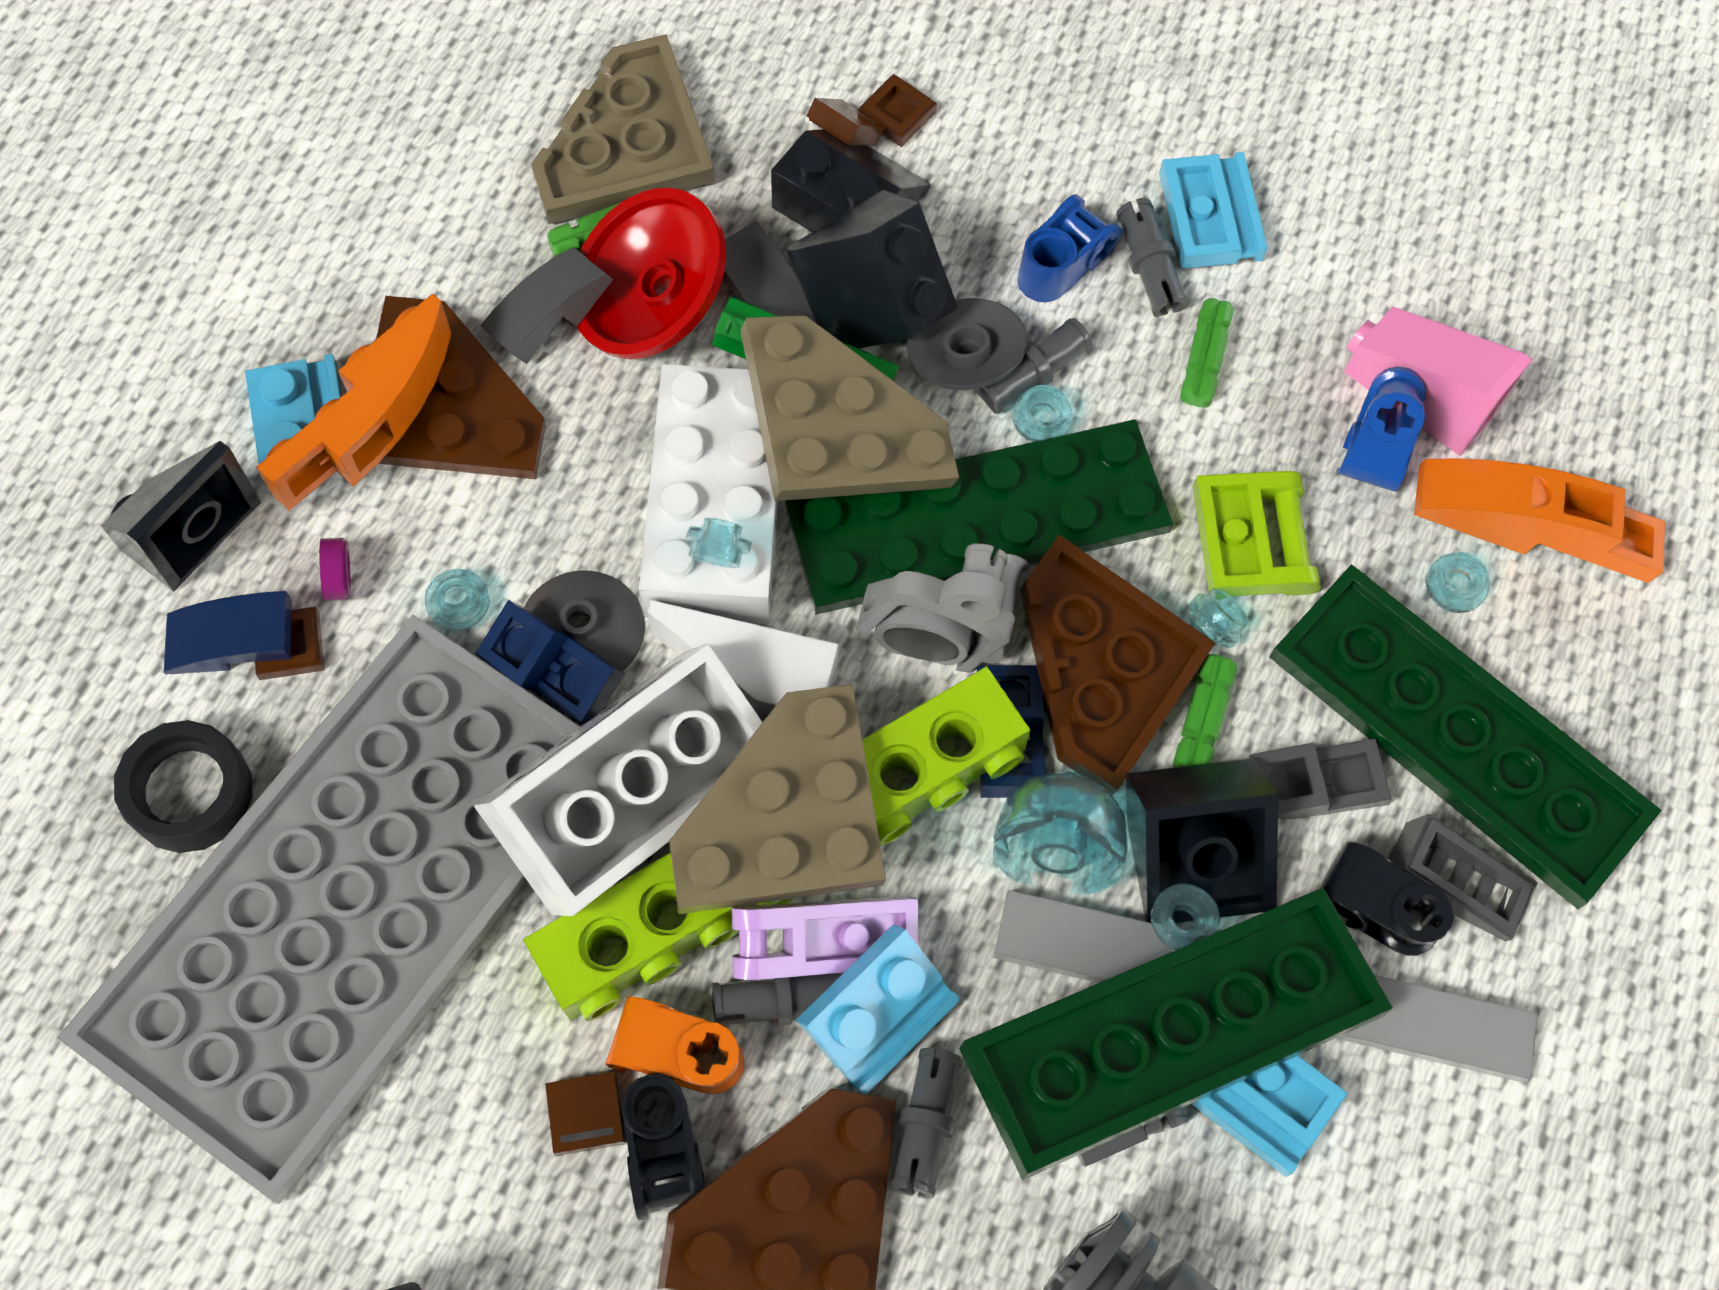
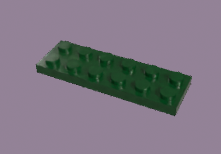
M1136 419L955 459L959 479L951 488L785 500L787 515L815 615L863 604L868 584L892 578L903 571L919 572L945 581L955 574L962 572L965 562V550L972 544L994 546L990 560H993L996 551L1001 549L1006 554L1019 556L1025 559L1029 565L1039 563L1058 535L1083 552H1089L1170 533L1174 525Z
M1352 564L1278 643L1269 656L1270 659L1368 739L1375 738L1380 749L1577 910L1592 899L1662 811Z
M1322 887L966 1039L961 1044L959 1050L1023 1181L1385 1016L1393 1007Z

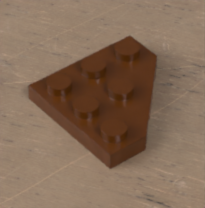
M385 296L376 339L394 325L396 319L403 311L410 307L418 306L425 299ZM441 301L451 330L445 360L434 387L419 414L401 439L378 464L537 479L546 428L544 417L445 301Z
M1058 535L1021 587V598L1057 759L1112 797L1126 779V773H1130L1215 642Z
M833 1088L822 1091L776 1131L766 1135L725 1168L726 1170L709 1184L681 1202L668 1213L657 1289L875 1290L896 1100Z

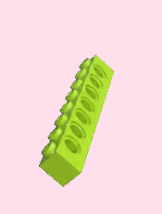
M987 666L862 739L880 846L886 845L905 834L913 825L910 819L931 806L935 812H940L960 801L969 791L966 785L980 778L982 774L987 772L991 779L998 778L1015 768L1024 759L1021 752L1026 749L1030 729ZM958 736L965 739L971 745L972 751L962 757H951L944 754L937 744L946 737ZM901 768L910 771L916 777L917 782L908 790L895 791L888 788L881 779L888 771ZM668 853L607 889L574 916H561L522 940L559 1006L570 1021L583 1015L586 1021H592L617 1007L622 1001L619 993L642 979L646 985L655 984L670 976L682 965L679 957L701 944H703L706 950L713 949L735 936L739 930L732 929V907L687 913L684 922L672 930H661L652 925L653 916L658 908L667 903H677L671 855ZM795 898L784 899V900H777V901H770V902H763V903H756V904H762V905L789 904V903H790L791 901H793ZM610 937H619L628 942L627 952L620 962L611 966H601L594 962V952L603 940Z

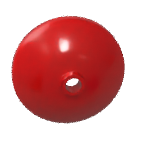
M656 188L635 194L609 211L591 231L580 253L609 275L613 281L577 327L584 338L593 346L608 355L621 359H641L656 355L671 348L686 337L699 324L711 307L724 274L726 263L725 238L720 222L712 210L689 192L675 188Z

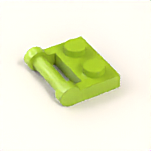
M1274 471L1198 475L1192 488L1209 598L1285 594L1286 596L1308 595L1317 593L1321 589L1319 571L1316 567L1311 566L1299 500L1304 495L1302 475L1299 472ZM1262 499L1275 501L1285 560L1284 567H1273Z

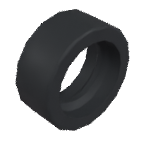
M190 720L163 723L140 735L123 753L114 775V800L124 821L155 847L177 853L205 850L222 841L247 812L253 797L252 773L241 752L230 739L213 726ZM186 751L204 753L213 758L223 773V784L217 799L204 813L186 822L170 823L160 820L151 812L146 801V785L151 774L164 760L179 752Z

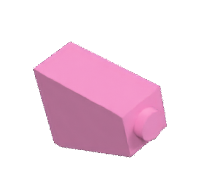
M1392 306L1377 324L1368 319L1354 334L1346 347L1353 355L1344 373L1369 390L1371 382L1376 375L1385 369L1397 366L1409 368L1417 372L1423 379L1426 388L1423 405L1425 419L1422 429L1460 456L1494 417L1533 359L1518 350ZM1396 401L1392 408H1397L1400 402Z

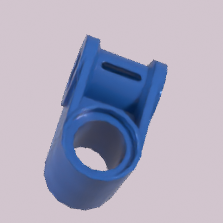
M1077 194L1071 195L1025 241L1017 277L1019 289L1026 297L1037 302L1046 303L1057 300L1089 270H1094L1115 249L1122 236L1123 229L1116 223L1107 225L1084 207L1085 200Z
M1396 366L1385 369L1376 375L1371 382L1357 420L1352 424L1346 436L1343 448L1348 450L1341 467L1337 468L1336 474L1393 492L1398 490L1408 469L1414 445L1425 419L1423 405L1426 388L1423 379L1417 372L1409 368ZM1396 401L1400 402L1397 408H1392Z

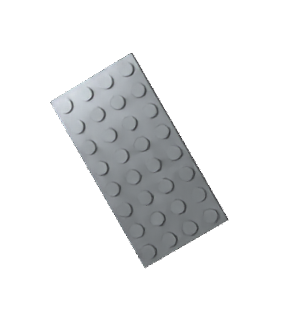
M412 615L69 1022L57 1039L268 1199L280 1204L528 882L473 805L575 732L580 726L415 615Z

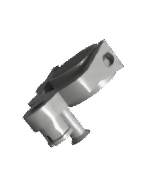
M972 544L965 550V562L962 572L955 574L945 581L919 572L903 571L892 578L870 583L867 585L856 630L868 634L876 627L874 632L876 641L889 652L942 665L957 664L956 671L970 673L982 662L997 663L1001 661L1004 647L1010 641L1015 620L1012 612L1021 573L1029 568V563L1019 556L1006 554L1001 549L997 550L993 560H990L994 546Z

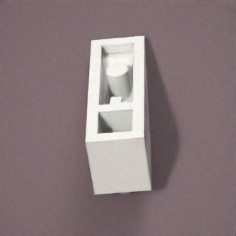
M650 600L647 614L651 634L678 656L690 649L709 644L762 721L767 718L786 692L832 687L838 662V644Z

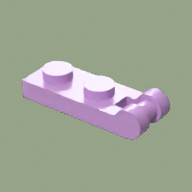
M894 896L776 905L750 904L732 907V929L739 930V954L732 956L733 978L761 980L844 973L893 924L906 929L918 945V899L910 896ZM783 929V952L767 953V930Z

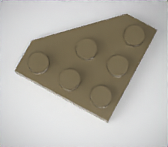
M667 34L612 47L601 63L602 71L589 90L584 88L561 120L562 129L548 149L543 147L531 163L534 180L548 224L594 213L616 203H621L629 197L646 190L656 188L686 190L715 182L714 166Z
M806 315L745 319L741 328V335L774 501L951 488L959 479L946 420Z
M853 684L786 692L669 840L678 914L884 885L886 877Z

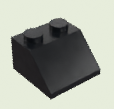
M823 129L806 130L771 169L772 208L810 232L817 230L882 190L919 202L931 188L930 183L871 147L848 146Z
M882 190L785 248L816 323L836 339L861 349L912 338L958 309L919 202Z
M1254 758L1126 773L1127 827L1146 922L1167 925L1262 913L1277 907L1278 793Z

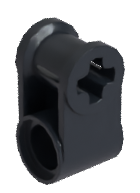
M1346 842L1342 845L1318 888H1324L1338 914L1347 919L1345 926L1353 930H1359L1393 951L1405 956H1419L1428 952L1452 927L1454 919L1453 906L1446 894L1437 887L1394 865L1387 857L1376 850L1356 842ZM1427 899L1430 902L1428 904H1425L1423 900ZM1412 909L1423 915L1420 919V926L1422 927L1420 931L1414 930L1409 926L1412 916L1409 912Z
M648 1074L636 1079L627 1088L623 1097L622 1115L629 1152L627 1165L636 1217L640 1221L649 1219L652 1210L679 1205L706 1185L698 1142L694 1141L689 1106L681 1087L673 1079L662 1074ZM653 1092H664L675 1100V1113L672 1119L660 1128H647L641 1125L637 1118V1108L640 1101L646 1095ZM684 1176V1179L652 1186L656 1181Z

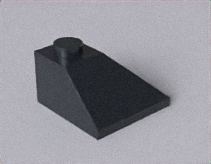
M218 441L146 480L133 494L123 497L114 506L110 517L101 527L120 551L174 592L257 508L261 501L230 447L222 441Z

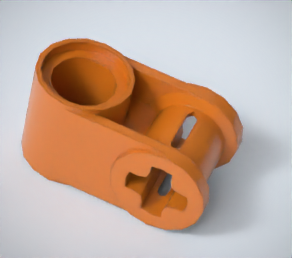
M627 996L605 1065L622 1073H625L628 1068L647 1075L662 1074L673 1079L681 1087L706 1094H720L730 1090L738 1083L743 1074L745 1060L736 1037L727 1027L716 1022L684 1014L681 1011L655 1001ZM713 1043H719V1049L727 1059L725 1065L713 1064L709 1074H703L701 1065L694 1058L696 1053H708Z

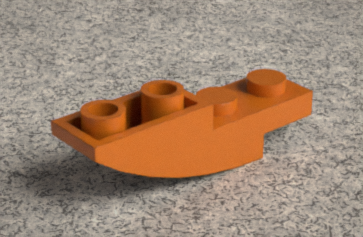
M431 294L418 306L406 309L398 316L394 325L374 342L363 345L355 350L347 363L338 370L347 393L341 398L333 399L323 405L313 421L292 438L278 442L269 451L266 459L256 466L272 496L288 511L335 472H338L354 487L386 456L419 414L437 380L451 337L448 320L442 302L438 297Z
M1445 458L1425 459L1419 465L1414 509L1415 516L1524 555L1537 544H1541L1646 583L1662 574L1664 569L1665 521L1625 507L1626 489L1560 470L1504 461Z

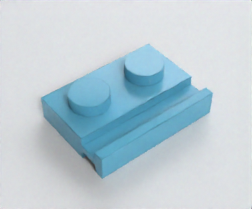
M1235 152L1234 158L1220 159L1219 154L1163 159L1159 175L1181 269L1237 264L1239 259L1253 257L1254 262L1263 261L1268 247L1244 152Z
M333 354L324 355L323 361L307 363L306 359L245 370L258 464L266 459L269 451L278 442L292 438L313 421L323 405L333 399L342 397L337 362Z
M893 924L796 1021L833 1066L840 1070L849 1081L848 1083L858 1093L867 1095L960 1001V998L943 982L942 975L906 929Z
M1295 1056L1191 1105L1284 1177H1288L1294 1173L1298 1167L1297 1164L1306 1151L1314 1144L1348 1093L1301 1057Z

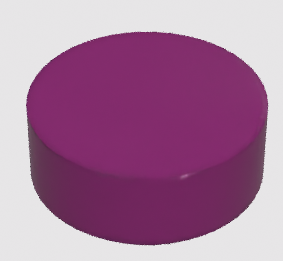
M344 537L321 538L319 565L323 600L346 601L348 597H351V568L348 541Z

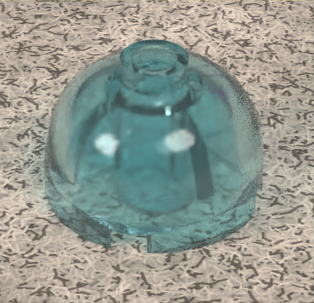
M1072 771L1053 772L1032 777L1021 783L1007 797L995 825L993 836L994 862L1007 877L1016 882L1033 885L1031 871L1050 875L1048 872L1057 873L1056 877L1074 880L1069 893L1084 895L1100 892L1116 884L1122 876V867L1127 859L1128 850L1125 815L1118 801L1109 790L1081 774Z

